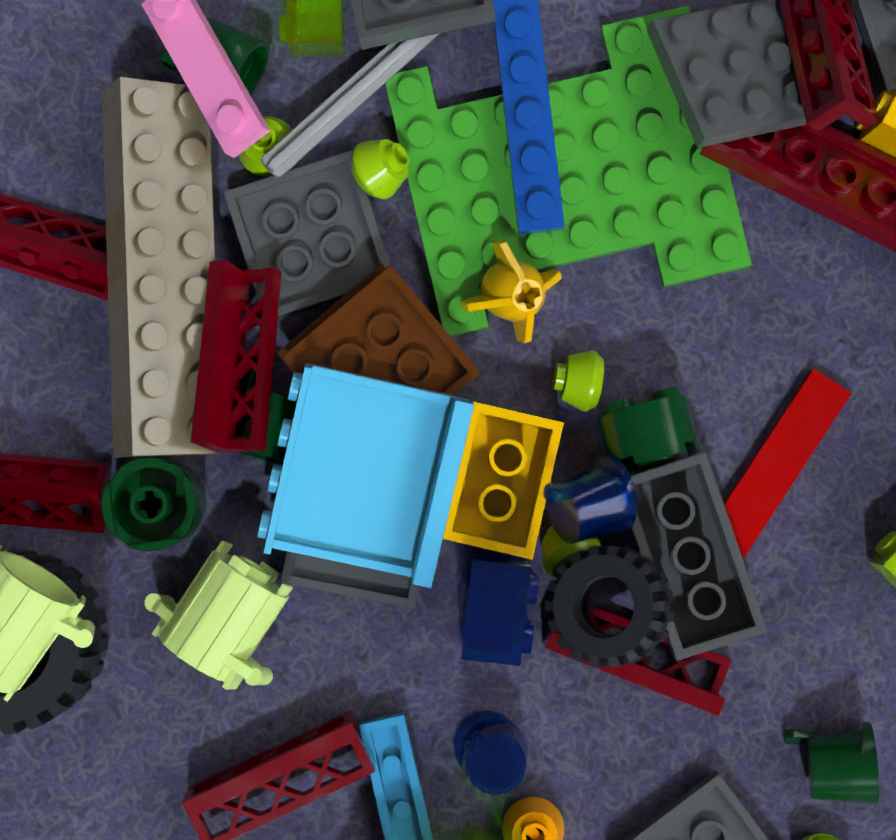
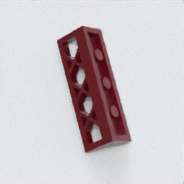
M779 0L806 125L819 131L845 114L866 128L879 122L850 0Z
M0 194V267L108 300L107 253L94 250L92 247L106 243L105 226ZM23 217L30 219L32 223L15 225L7 222L6 219ZM65 230L73 233L74 237L60 239L51 236L50 232Z
M226 260L209 262L190 443L217 453L265 451L282 274L275 267L243 271ZM265 282L264 296L252 307L248 302L250 284ZM256 323L261 328L260 340L248 351L244 346L245 335ZM252 367L256 372V383L244 396L240 391L241 378ZM248 413L252 418L251 436L249 439H235L236 424Z
M0 453V503L3 505L0 507V524L104 533L106 523L102 513V497L111 479L110 463ZM25 500L38 501L48 510L45 512L33 511L22 502ZM71 504L91 506L92 516L77 515L68 506Z
M588 603L590 618L601 632L616 625L626 628L631 619ZM592 615L609 622L597 626ZM548 626L542 642L545 649L576 660L570 656L572 651L569 648L562 649L556 642L560 637L558 631H550ZM666 638L665 641H660V642H663V643L668 644L667 638ZM707 651L678 660L661 669L650 666L646 656L641 658L642 663L636 662L616 667L591 666L719 716L725 702V698L719 693L732 659L713 651ZM701 658L717 663L718 665L709 689L693 683L685 665ZM578 661L586 665H589L588 661ZM679 668L684 679L672 675L669 672H672Z
M348 711L188 787L182 805L199 839L233 840L374 773L375 767L359 736L360 727L353 711ZM351 743L360 765L346 772L329 767L328 763L332 752ZM325 756L322 764L314 762V760ZM299 767L318 772L314 787L304 792L285 786L290 772ZM283 775L280 784L272 781ZM324 775L333 777V778H331V779H329V780H327V781L321 783L322 780H323ZM257 787H261L277 794L272 807L259 811L244 806L247 793ZM241 795L239 803L230 801ZM282 795L290 797L289 799L280 802ZM215 807L235 813L230 827L213 835L202 813ZM240 815L248 817L237 823Z

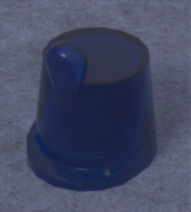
M612 455L599 457L590 464L588 470L562 482L547 483L544 487L543 496L547 500L549 519L555 532L566 543L575 544L628 531L634 526L637 516V495L634 483L626 467Z
M491 710L475 712L463 720L456 730L453 741L454 752L460 767L467 774L472 784L480 791L492 795L506 794L516 788L524 778L529 755L527 740L520 728L502 713Z

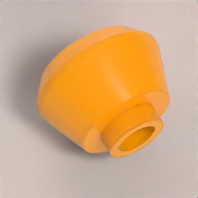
M526 797L516 801L507 810L502 823V833L504 840H529L526 838L527 835L532 840H563L564 821L560 811L550 801L541 797Z

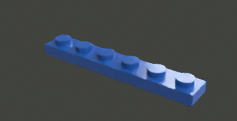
M492 0L496 21L493 23L518 235L564 230V215L538 0Z

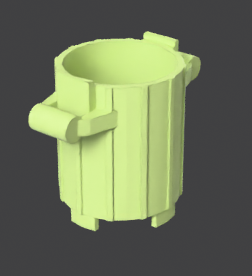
M221 541L217 549L212 550L178 604L169 595L151 593L146 597L144 603L146 609L155 612L162 618L152 632V635L155 637L159 636L163 645L198 671L216 680L223 681L222 687L226 690L237 689L243 678L247 684L252 686L268 685L273 679L272 670L261 666L251 655L288 600V595L293 587L287 584H282L279 587L274 583L280 574L277 570L263 561L258 565L244 556L239 558L236 555L228 554L233 544Z
M0 551V692L6 693L4 700L8 702L13 694L21 689L58 634L72 640L77 647L85 648L93 641L95 626L91 621L83 620L78 616L85 605L86 597L82 595L78 599L77 595L62 580L33 561L21 555Z

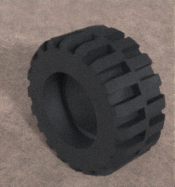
M36 551L10 553L21 555L44 567L62 580L77 595L78 599L82 595L86 597L85 605L78 616L83 620H89L94 623L95 633L92 643L85 648L77 647L72 640L58 634L50 646L49 659L43 672L35 679L25 682L8 702L4 700L6 693L0 692V729L4 735L19 733L26 728L35 729L73 707V704L82 699L92 688L90 683L92 679L100 675L105 663L99 659L100 654L108 649L109 636L101 634V625L107 623L105 609L97 611L93 600L99 597L92 585L84 587L79 581L83 574L74 567L64 568L61 566L62 559L52 555L39 556Z

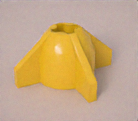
M498 240L492 243L497 263L491 266L484 275L481 284V295L461 301V307L468 312L487 309L497 317L512 321L517 341L525 344L532 341L534 315L543 306L546 291L562 279L561 272L551 269L540 273L534 266L517 261L507 242Z

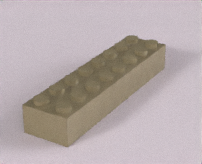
M119 77L101 91L113 458L219 454L190 443L209 262L215 261L210 126L187 85Z

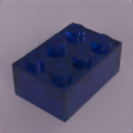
M470 552L460 637L461 659L521 666L522 653L531 654L534 625L531 624V620L528 619L526 614L527 605H536L539 576H536L532 566L524 558Z

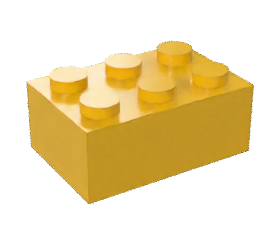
M473 402L474 409L443 539L533 560L564 422Z

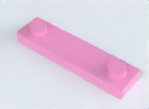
M145 0L141 4L223 151L226 155L233 158L237 157L269 133L270 129L197 1Z

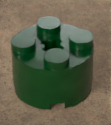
M670 387L653 392L651 394L652 399L636 405L633 398L621 399L606 405L607 410L602 412L603 416L597 422L611 474H618L623 469L622 464H625L627 472H632L675 461V454L687 451L688 456L701 451L687 396L680 395L678 387Z
M140 458L126 463L118 470L110 483L107 484L102 497V513L108 529L129 547L139 551H158L183 543L198 530L205 512V494L199 479L189 467L171 459ZM154 497L161 498L163 506L157 509V512L154 509L148 510L147 501L154 499Z

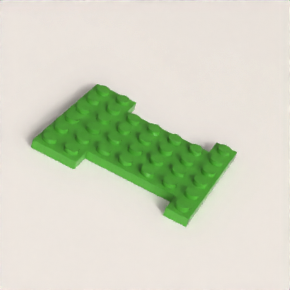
M689 6L602 25L600 34L609 70L548 84L565 224L564 230L518 235L502 94L437 109L427 66L396 73L385 83L398 141L406 150L410 160L407 179L441 324L450 337L489 329L485 309L468 312L462 309L460 302L481 295L479 285L482 284L483 277L489 268L497 263L492 243L498 240L507 242L517 261L532 265L538 271L652 245L662 288L752 266L729 169L700 155L702 147L697 148L647 33L652 20L690 13Z

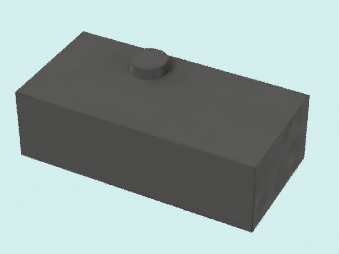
M706 452L616 481L615 485L637 551L640 552V555L650 558L657 564L655 568L659 572H664L669 580L665 583L668 591H673L675 601L670 602V611L675 612L673 622H668L666 628L669 631L667 641L673 658L678 661L767 633L761 610Z

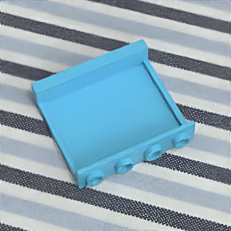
M306 363L304 373L294 372L288 400L296 401L297 404L293 420L283 418L277 446L287 449L283 466L273 464L267 492L276 493L273 511L263 509L257 535L258 538L266 539L263 553L271 554L272 548L408 576L411 577L414 585L431 588L474 409L473 402L462 397Z

